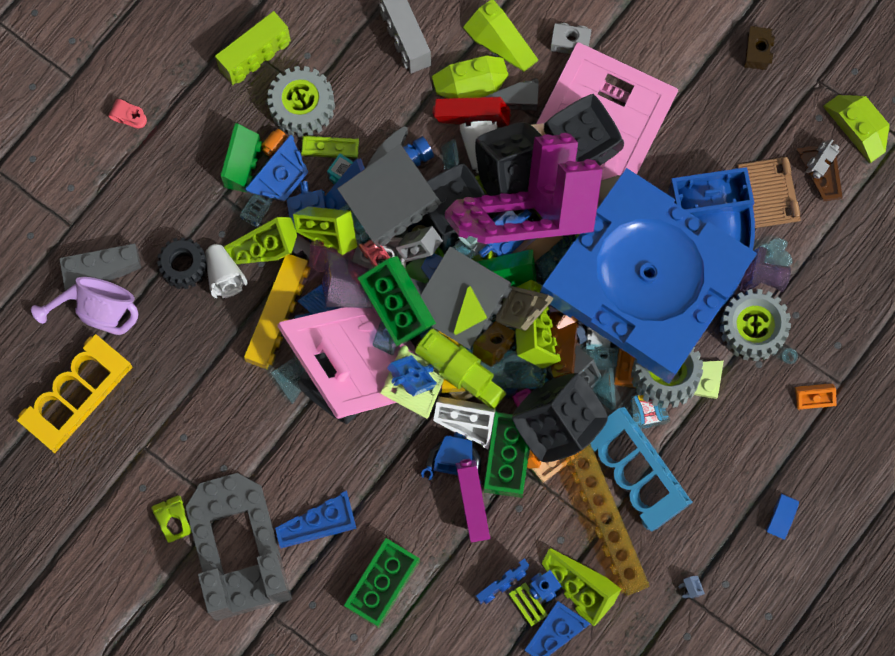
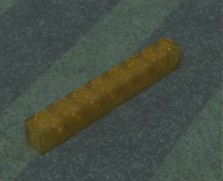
M590 444L579 453L565 458L567 465H571L574 470L572 477L576 484L579 483L582 491H579L582 501L587 502L589 506L587 513L590 520H594L597 527L594 528L596 535L599 539L602 538L604 546H602L605 556H609L612 564H610L613 575L618 576L620 582L617 585L622 589L620 592L621 594L625 593L627 597L650 587ZM585 460L588 463V468L580 469L578 461ZM593 478L596 483L595 487H588L585 484V480ZM594 496H600L603 499L601 506H596L593 503ZM602 514L610 516L611 521L609 524L601 522L600 517ZM610 532H615L618 535L617 542L609 541L608 534ZM618 550L625 552L626 558L624 561H619L616 558ZM625 569L633 571L632 579L629 580L624 577Z

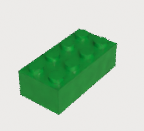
M398 256L386 259L358 278L396 346L408 342L436 324Z
M495 412L484 493L523 498L529 447L518 432L513 422V415Z
M385 538L346 601L345 609L379 629L420 563V558Z

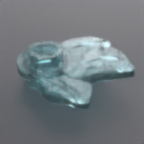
M773 239L769 244H762L757 249L758 259L763 262L764 269L771 275L776 276L779 267H787L793 263L791 255L785 251L788 245L786 240ZM765 250H768L769 256L765 254Z

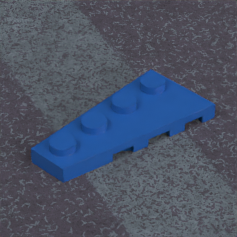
M347 490L342 492L340 496L325 501L323 505L308 510L306 514L300 517L297 516L275 528L280 549L357 529Z

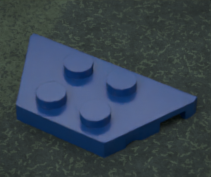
M292 135L287 137L244 189L246 192L285 201L308 174L306 165L302 161L300 151L297 150Z

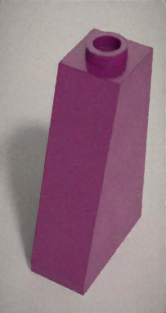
M464 459L460 463H456L470 542L490 539L477 465L475 460Z

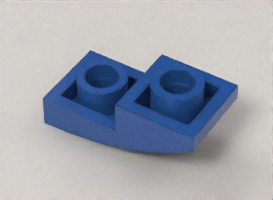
M781 493L773 509L774 514L766 528V532L785 540L795 517L799 501Z

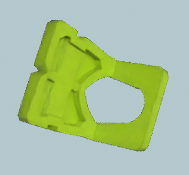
M178 495L166 500V502H161L151 507L168 543L192 533L185 516L181 496ZM171 517L181 520L183 530L177 535L172 534L167 528V523Z

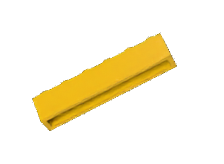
M291 254L285 256L244 356L246 362L264 369H268L269 365L274 363L276 357L274 354L275 349L280 347L283 339L278 324L289 320L290 312L293 313L296 308L297 302H295L297 295H301L304 287L302 282L304 278L308 277L311 269L307 260Z

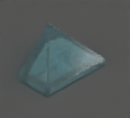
M609 368L593 388L598 399L610 410H615L616 408L613 368Z

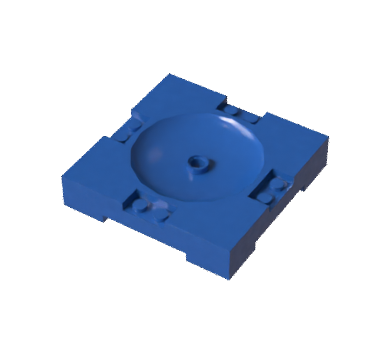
M626 168L598 207L594 232L581 233L543 284L540 293L553 297L550 303L551 306L569 318L573 316L636 358L638 364L670 384L757 253L709 221L704 223L675 204L674 198ZM644 273L650 274L651 278L646 277Z

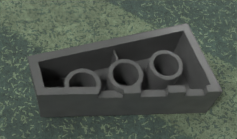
M136 244L60 258L65 291L76 284V279L79 277H91L109 282L142 268Z

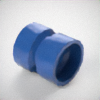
M423 136L414 140L413 145L407 144L403 147L416 167L421 165V161L427 162L434 158L433 151Z

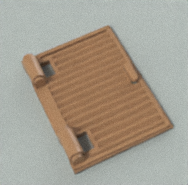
M788 157L737 165L738 168L747 167L754 198L755 228L801 221ZM782 165L784 172L777 173L776 166ZM791 207L792 215L786 216L785 208Z

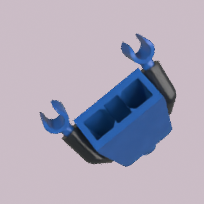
M454 432V437L445 436L443 442H438L430 449L426 461L427 468L421 472V475L424 478L425 472L430 471L431 476L429 480L433 479V467L434 471L457 475L456 463H460L464 459L475 460L478 475H480L481 458L477 450L472 447L471 440H467L464 435Z

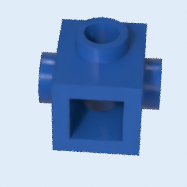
M551 570L543 575L540 572L531 579L532 583L529 585L531 588L529 592L535 600L538 599L540 602L546 600L548 602L556 596L555 592L562 586Z

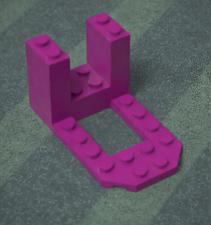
M561 133L560 135L546 134L541 137H535L528 192L458 199L445 211V219L459 237L466 239L469 236L478 238L477 242L483 244L594 232L603 169L595 160L586 159L581 162H575L578 142L569 133ZM535 208L543 219L534 222L524 221L516 224L496 225L487 213Z

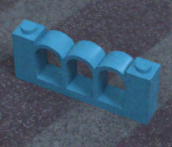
M618 408L609 415L606 425L588 447L591 450L598 451L600 460L606 466L615 467L614 478L616 483L621 488L631 490L630 501L633 507L638 511L644 512L640 515L642 524L646 529L654 531L693 502L626 408ZM626 431L637 446V449L620 462L614 461L608 454L609 444ZM642 453L654 471L636 484L629 483L624 477V468L627 463ZM655 476H658L669 491V494L653 506H647L640 499V489Z

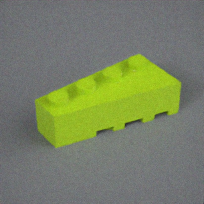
M529 280L517 287L540 293L542 285ZM548 306L526 331L516 328L517 356L542 369L561 361L560 355L555 352L554 346L557 345L556 338H552L550 328L553 327V324L546 312L549 310Z

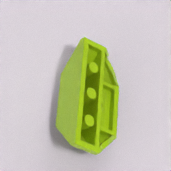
M483 56L451 64L434 74L432 80L436 94L447 99L479 98L498 92L507 79L508 72L504 58Z
M838 95L823 106L869 163H872L886 152L890 124L866 96Z

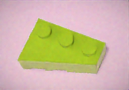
M306 207L293 214L297 233L313 241L318 240L324 243L325 247H332L338 250V253L341 255L357 248L351 211Z

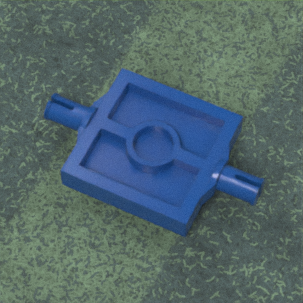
M307 181L300 182L301 193L299 195L287 198L289 217L292 218L294 227V213L306 207L327 208L324 191L321 189L310 192ZM309 239V242L311 244L318 243L317 240L313 241Z
M525 209V211L517 216L513 210L503 211L493 219V222L496 225L522 223L531 216V213ZM525 240L486 244L478 253L482 258L490 251H493L497 257L508 255L516 250Z
M412 355L391 362L387 367L394 377L391 381L392 384L394 383V386L402 384L405 391L412 396L431 390L437 385V382L429 374L433 372V366L430 364L427 366L421 365Z

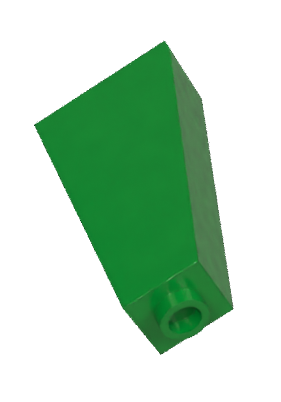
M525 250L477 261L480 265L512 283L510 286L517 287L529 280L536 282L537 274L533 250Z

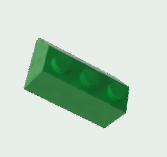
M236 123L221 178L225 188L246 192L244 189L253 179V176H251L252 170H256L258 159H256L257 152H261L262 141H260L259 134Z

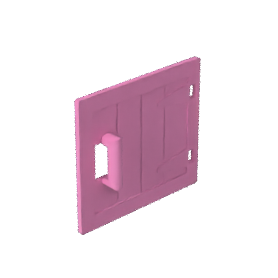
M578 42L537 124L545 123L553 115L575 101L594 94L608 111L624 140L623 149L613 158L600 165L603 169L601 181L622 175L626 168L637 174L678 93V89ZM607 74L633 85L632 92H626L607 83L605 80ZM600 91L626 104L623 107L597 94Z
M371 301L287 320L278 324L279 330L336 418L339 419L397 403L380 394L390 372L387 367L396 359L400 347L405 345L408 347L409 352L417 355L415 353L416 348L410 340L396 346ZM326 354L337 371L335 377L328 378L314 355ZM392 388L391 392L395 393L396 389Z

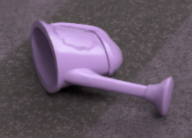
M79 277L76 279V284L47 305L42 307L33 305L31 307L33 317L39 323L44 324L47 321L49 311L69 299L77 300L76 314L83 323L115 335L126 333L138 319V310L133 304L135 297L129 291L111 282L91 277ZM128 309L131 313L130 318L121 327H116L118 321Z

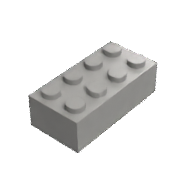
M381 0V3H379L381 17L383 21H387V29L390 36H394V45L397 52H401L404 68H408L412 74L431 66V51L408 1Z

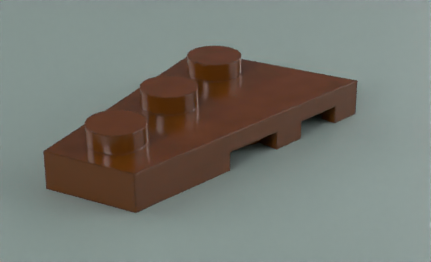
M819 146L797 149L806 169H808L807 164L810 159L819 152L817 151ZM836 155L832 163L828 160L824 161L830 166L823 177L818 179L813 176L814 172H809L823 202L843 199Z
M579 321L560 329L550 328L552 338H556L557 345L554 346L555 352L560 355L561 361L550 366L553 378L574 373L575 346L578 338L577 328H579Z

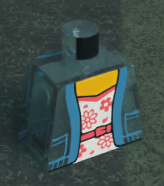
M643 393L631 397V417L640 429L669 423V414L666 408H662V403H658L656 407L652 405L653 400L649 399L646 402L643 400Z

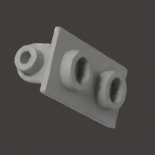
M834 140L823 141L817 149L819 152L808 162L806 173L814 172L813 176L818 179L824 176L830 166L824 161L828 160L832 163L839 153L838 149L840 147L834 143L831 145Z

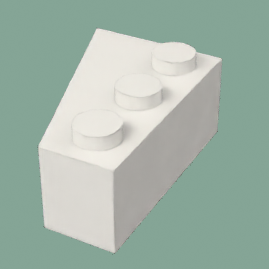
M439 396L436 402L434 421L489 449L496 408L492 409L485 404Z

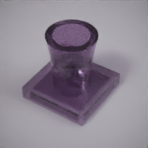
M759 246L754 250L757 255L745 271L740 291L746 292L758 286L759 283H763L783 292L790 279L791 267L764 262L767 248Z

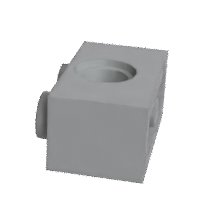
M567 23L555 24L551 51L572 54L578 42L589 47L592 29H588L586 26L574 27ZM573 36L576 40L570 41L567 37Z
M433 226L407 233L395 248L404 260L409 262L431 256L443 240Z

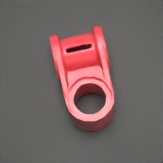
M116 99L109 113V118L137 129L144 127L147 123V118L140 107L129 104L121 99Z
M372 240L359 244L363 255L373 267L378 265L377 262L379 260L390 258L384 247H377Z

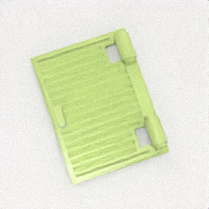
M405 345L400 347L398 355L394 360L397 361L412 355L421 365H429L424 359L409 352L408 347ZM433 367V372L429 374L437 382V385L431 390L412 396L405 391L402 384L394 386V383L392 384L391 381L394 377L389 372L380 394L428 419L444 378L439 375V370ZM392 388L396 389L395 393L391 392Z

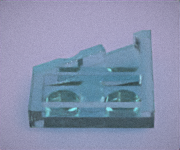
M297 356L271 372V375L291 404L296 401L301 392L298 381L305 370Z

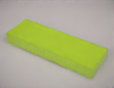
M303 136L301 154L302 156L337 158L339 154H342L349 159H358L359 139Z

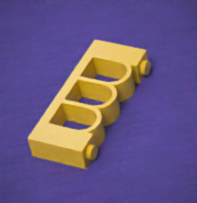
M96 334L85 341L83 347L85 352L79 353L74 357L71 363L72 372H64L56 377L53 382V392L40 395L35 401L34 409L31 406L28 409L25 408L18 416L19 419L17 421L54 454L133 368L124 357ZM86 360L96 361L110 373L96 390L78 374L80 364ZM68 380L78 381L92 393L78 410L60 395V387ZM57 400L74 413L60 430L56 429L42 416V407L47 401Z

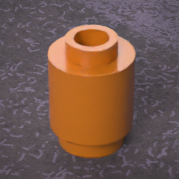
M280 129L272 131L262 143V151L271 157L288 136Z

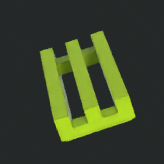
M524 583L513 592H510L509 595L532 627L548 615L538 600L532 597L529 587ZM523 589L527 592L535 606L538 608V610L542 614L541 616H539L536 613L530 602L527 600V598L522 592ZM517 593L520 595L528 609L531 611V613L535 617V620L532 621L528 613L525 611V609L515 596Z

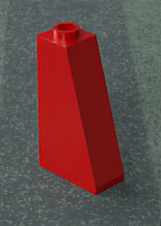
M501 97L436 99V104L433 106V116L439 123H466V125H471V122L492 121V123L497 122V127L510 125L511 110Z

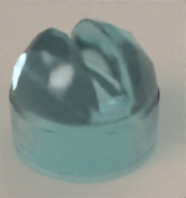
M788 348L783 351L782 359L787 364H794L798 359V354L794 349ZM790 352L794 360L790 362L786 353Z

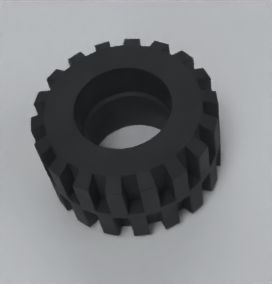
M181 237L179 241L177 238H174L172 243L168 241L166 243L167 247L164 248L162 246L160 249L162 253L158 254L159 261H157L161 275L170 286L173 287L175 285L177 289H181V286L184 289H189V285L195 287V283L197 281L200 283L202 281L201 277L206 275L207 263L203 249L190 238L188 241L185 237ZM181 255L192 257L193 264L188 270L179 272L172 269V264L177 257Z

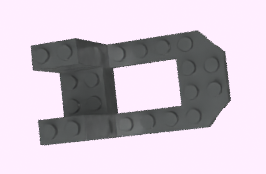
M239 473L200 483L188 502L186 511L203 572L199 573L198 576L208 614L215 621L292 600L262 486ZM248 511L260 555L257 557L259 565L224 574L211 521Z

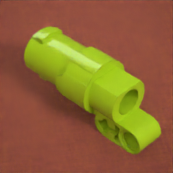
M434 328L427 332L418 344L415 353L439 370L440 376L458 389L463 387L490 408L495 409L506 395L503 389L492 382L494 374L480 364L481 360L462 345L458 347Z

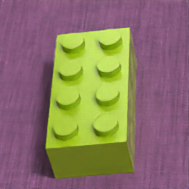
M273 11L215 56L219 70L232 85L242 82L247 74L251 71H256L265 60L269 61L278 50H283L289 45L291 40L287 25Z

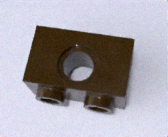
M750 26L747 34L744 68L767 70L768 65L772 64L773 53H770V48L774 46L775 36L772 35L771 28ZM756 46H761L764 50L759 51Z
M495 321L474 342L473 354L481 362L492 367L496 362L502 360L508 350L511 351L515 345V331Z

